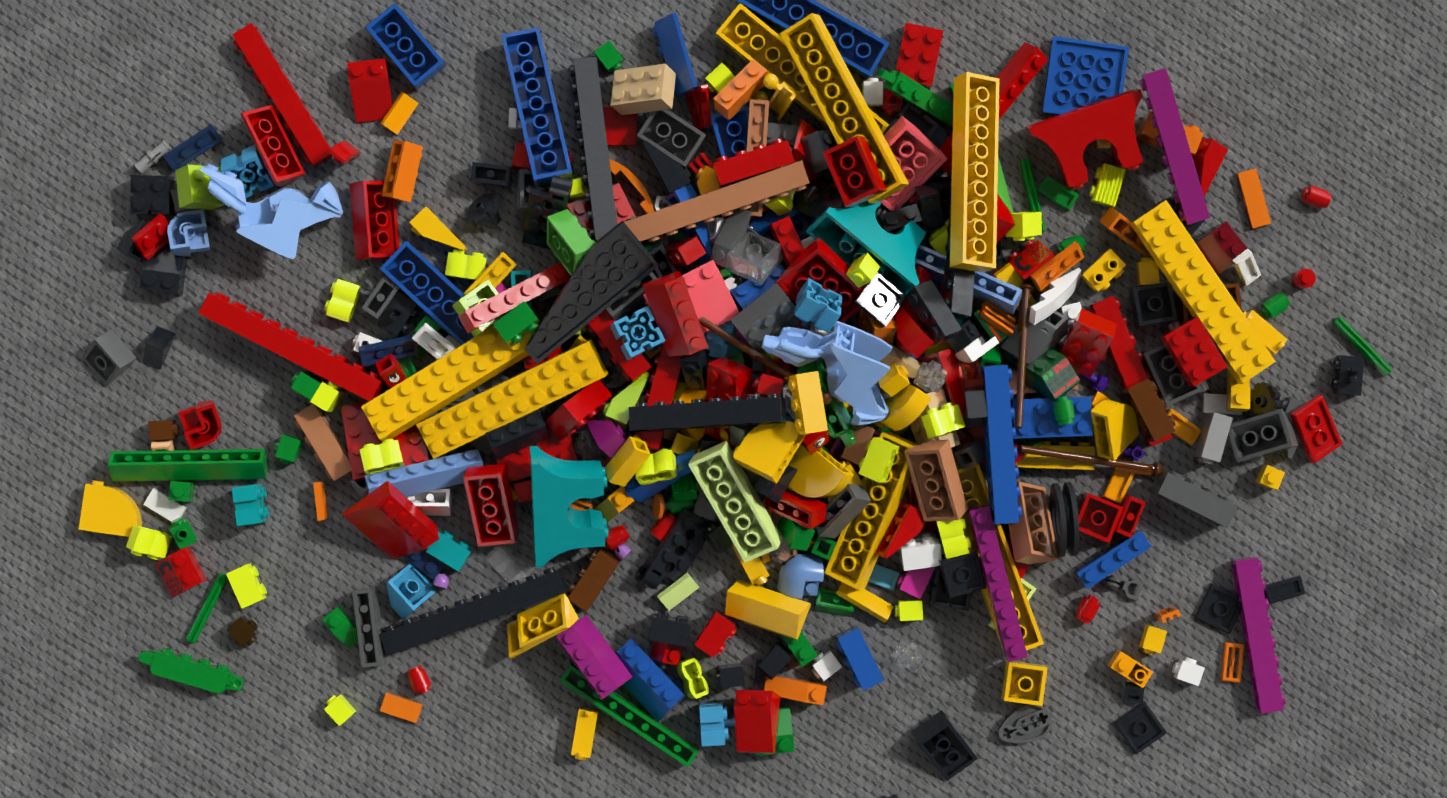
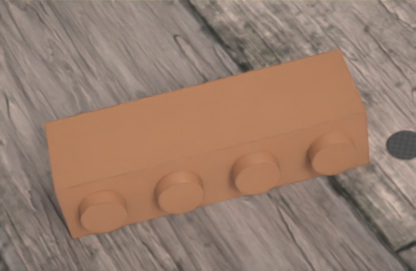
M312 404L295 414L296 420L294 422L300 431H304L306 435L304 439L310 447L313 446L316 453L314 455L318 462H323L326 467L324 472L330 480L337 481L351 472L349 456L320 408Z

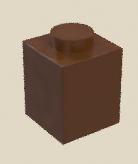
M176 420L148 421L149 441L177 439L176 435H179V425L176 424Z

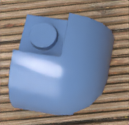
M204 209L178 213L170 221L167 232L172 254L191 256L193 252L210 250Z
M816 554L794 555V558L781 566L777 590L786 596L802 599L803 595H817L820 581L823 582L824 566L821 557Z

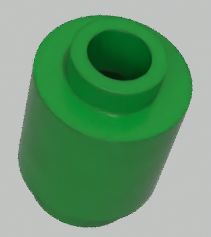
M1075 234L1061 241L1057 249L1060 253L1075 241L1079 244L1082 252H1084V247L1087 246L1082 236L1079 237Z
M1276 293L1261 304L1262 309L1260 311L1265 318L1273 320L1288 309L1287 306L1290 305V301L1284 293Z
M1067 396L1056 398V402L1052 404L1058 426L1074 423L1073 418H1075L1072 399L1068 400Z
M673 495L668 496L669 500H665L667 511H671L672 515L680 513L682 508L688 511L694 508L693 499L674 502Z

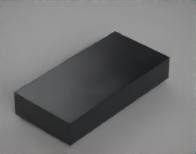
M1300 575L1266 584V590L1264 591L1269 604L1306 594Z

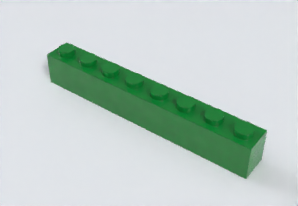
M265 449L114 451L110 453L108 469L112 481L266 479L268 461Z
M571 663L561 678L560 682L686 767L690 766L698 754V747L661 722H657L655 718L615 691L601 700L575 664Z

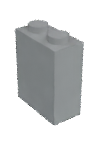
M1215 412L1206 413L1201 429L1202 432L1200 433L1194 457L1199 458L1198 462L1213 465L1214 462L1221 461L1232 417Z

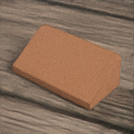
M866 424L854 425L853 429L855 432L852 434L856 442L849 447L845 446L841 456L858 465L864 458L867 444L874 433V428Z

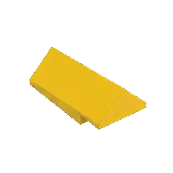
M739 579L727 590L725 615L742 620L746 624L798 640L811 604Z
M566 594L558 595L517 614L518 619L507 624L509 658L512 659L563 632L579 619Z

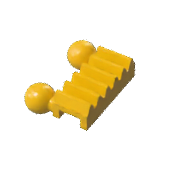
M767 74L763 79L764 86L768 89L776 90L769 101V109L772 108L779 114L777 119L780 121L799 93L785 81L780 84L776 75ZM758 91L753 96V100H768V96L765 92Z

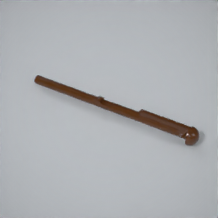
M1023 282L1019 287L1022 289V296L1019 302L1018 315L1020 343L1019 363H1017L1016 429H1021L1023 424L1030 291L1034 290V286L1030 282Z
M700 318L699 323L747 353L752 359L759 360L770 369L785 377L783 379L785 382L788 383L790 380L789 376L795 375L706 318ZM829 391L826 394L822 392L823 403L828 405L832 400V395Z
M1020 445L1019 447L1020 453L1073 460L1079 463H1083V460L1095 464L1113 466V470L1150 476H1158L1162 471V467L1158 462H1153L1151 465L1118 459L1112 461L1098 456L1026 445Z

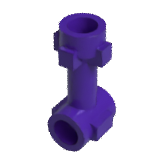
M1076 372L1079 378L1082 376L1092 382L1091 387L1099 392L1108 385L1107 381L1109 379L1101 374L1097 376L1092 375L1089 378Z
M1135 446L1132 449L1126 448L1121 453L1130 456L1135 461L1144 457V452L1139 446Z

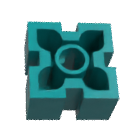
M262 484L233 487L232 495L236 509L237 526L267 522L270 513L268 506H264V499L267 498L266 488Z

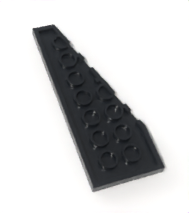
M623 220L591 245L524 347L525 351L537 364L659 266Z

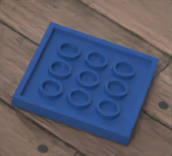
M1053 36L1042 113L1060 115L1123 93L1129 47Z

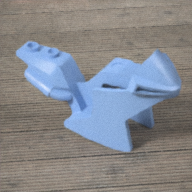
M210 164L202 165L201 171L210 177L207 186L209 192L225 205L232 207L238 212L239 224L236 225V232L291 259L296 257L300 230L329 218H341L343 214L339 196L330 181L320 184L310 199L299 190L282 187L267 198L256 203L246 202L243 182L236 178L237 174L226 171L224 174L217 171L218 167Z
M836 321L834 324V332L824 337L811 330L794 327H783L779 337L770 335L763 337L762 348L766 352L774 354L784 362L791 363L794 366L801 367L822 357L827 367L829 392L839 401L848 403L853 407L851 425L870 424L884 420L887 417L889 408L884 402L878 381L890 370L888 365L880 361L892 351V346L882 339L839 321Z

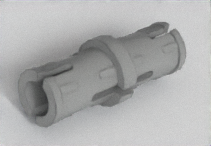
M163 140L152 151H147V155L134 165L143 174L154 163H159V159L163 157V154L172 148Z

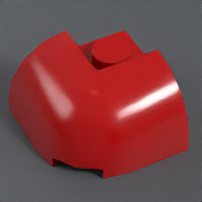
M214 401L199 402L195 406L178 411L190 450L216 441L221 433L222 423Z

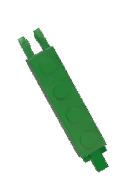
M879 69L876 76L885 81L883 84L885 90L906 103L914 105L922 113L935 121L953 128V105L901 72L891 69L889 73L886 70Z
M819 358L798 367V374L818 371L821 391L825 394L829 391L828 374ZM832 396L831 402L828 405H824L828 431L831 437L842 439L846 447H849L856 442L852 434L855 432L853 429L854 425H851L852 418L844 403Z
M162 647V650L159 649L155 652L146 650L139 655L140 662L151 665L150 671L153 675L218 694L227 689L241 691L245 682L244 678L233 674V671L229 670L227 665L218 664L215 666L210 664L211 661L199 658V661L191 659L192 655L174 654V650Z

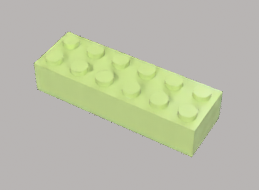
M724 441L693 455L688 465L744 563L778 549L782 537L755 489H753L743 468L734 460L733 451L728 442Z

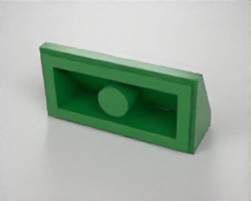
M818 589L814 607L815 611L852 617L854 604L835 594L836 591Z

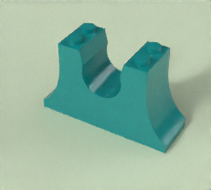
M867 200L854 207H829L807 229V234L815 240L820 238L849 266L852 265L855 259L868 253L880 266L877 272L904 295L919 284L915 270V256L926 232L913 221L905 225L896 235L886 232L878 224L875 216L876 209L880 206L881 201L873 204Z
M530 446L535 566L544 567L553 557L569 550L605 547V539H608V527L606 518L602 516V511L594 509L576 510L570 507L578 499H592L604 495V488H607V476L605 467L601 466V460H562L546 454L538 446Z

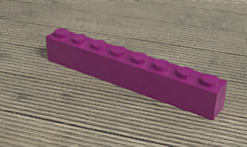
M1162 68L1143 74L1139 82L1142 91H1146L1147 94L1145 99L1147 109H1151L1153 117L1150 118L1153 129L1157 128L1159 136H1156L1157 144L1163 148L1164 154L1161 155L1164 166L1168 165L1170 173H1167L1170 185H1174L1175 192H1172L1175 203H1179L1181 209L1178 211L1181 222L1184 221L1187 225L1208 219L1210 215L1167 69Z
M982 505L970 508L967 512L1005 659L1011 662L1026 658L1028 656L989 506Z
M1258 557L1231 560L1236 595L1239 598L1238 605L1242 602L1240 618L1256 712L1264 714L1284 710L1285 696L1281 693L1280 688L1282 678L1277 671L1279 660L1274 653L1276 642L1274 637L1271 636L1270 629L1273 626L1267 612L1269 610V602L1264 595L1266 584L1261 577V572L1263 571L1262 562L1258 560Z

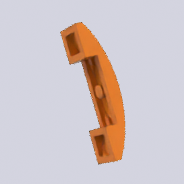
M609 159L610 170L616 177L622 172L645 199L640 203L642 209L647 214L654 212L651 198L640 180L626 167Z

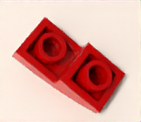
M347 141L337 143L328 151L332 154L331 158L338 164H348L352 158L357 159L361 154L359 150Z

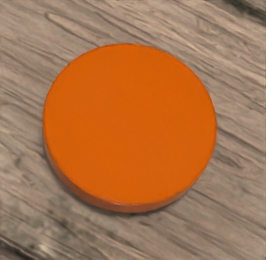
M655 494L652 503V512L656 520H660L665 512V502L661 494Z

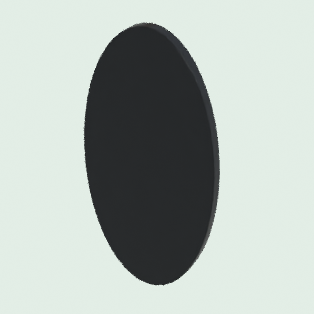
M810 181L809 184H806V189L797 192L795 190L793 196V207L800 213L814 218H819L829 207L842 208L844 206L840 193L831 185L819 181Z

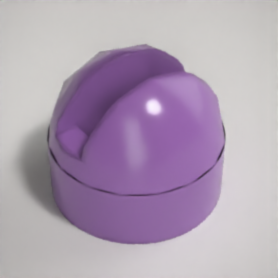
M622 544L615 548V556L622 561L631 549Z
M445 574L436 575L433 585L448 588V576Z

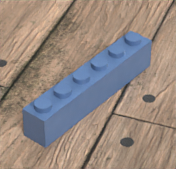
M919 245L915 256V267L921 266L931 274L932 279L943 283L946 256ZM975 271L973 297L981 301L988 300L998 308L1013 314L1021 300L1022 289L984 272Z
M475 449L366 475L367 493L370 494L386 481H389L405 497L464 483L463 476L467 468L483 466V461L479 450Z

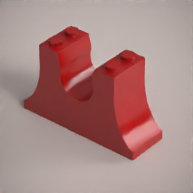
M1132 89L1025 127L1027 134L1036 137L1047 146L1057 162L1064 186L1070 189L1073 188V190L1083 187V183L1088 182L1083 153L1086 146L1094 140H1105L1111 147L1112 157L1118 166L1125 170L1128 169L1129 171L1139 168V164L1143 163L1134 127L1136 109L1143 97L1141 89Z

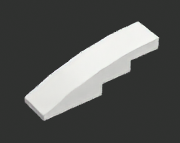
M1080 268L1050 282L1049 290L1040 295V302L1031 306L1029 321L1033 325L1049 317L1071 297L1080 283Z

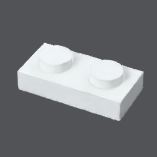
M424 323L412 337L414 341L436 359L442 358L455 348L454 345L427 323Z

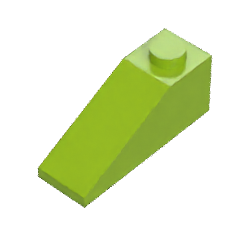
M644 373L612 399L611 404H606L603 411L605 421H612L616 426L620 425L623 429H627L629 425V407H635V404L639 403L649 381L650 373Z

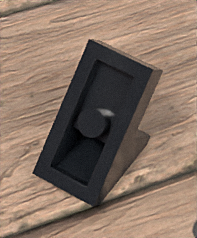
M984 388L965 390L964 422L966 428L985 426V417L988 414Z

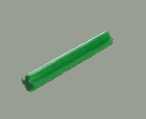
M1023 159L1020 161V167L1030 212H1042L1031 160ZM1042 216V233H1043V232H1045V225H1044V220H1043V216Z
M1337 317L1333 321V325L1383 376L1391 373L1392 368L1342 317Z
M218 573L186 636L188 642L195 643L228 580L226 574Z

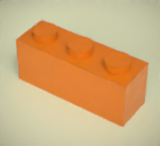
M751 60L713 98L715 110L730 120L764 86L763 79L767 75V70L755 60Z
M402 140L393 141L381 196L411 203L423 146Z

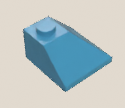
M412 563L386 583L390 605L403 620L437 591Z

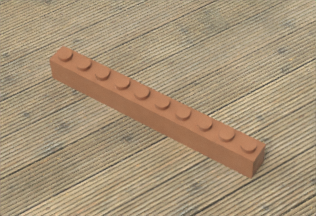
M801 160L625 221L624 223L640 242L646 239L652 242L660 239L659 235L666 233L669 236L678 233V228L685 227V230L696 226V222L701 220L707 223L715 220L714 216L721 214L722 217L733 214V209L739 207L741 211L752 207L751 203L756 201L762 204L770 201L769 197L777 195V198L788 195V190L795 188L797 192L806 189V184H809L810 181Z

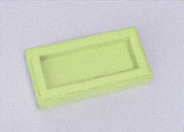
M687 572L657 595V597L670 611L696 591L699 586Z

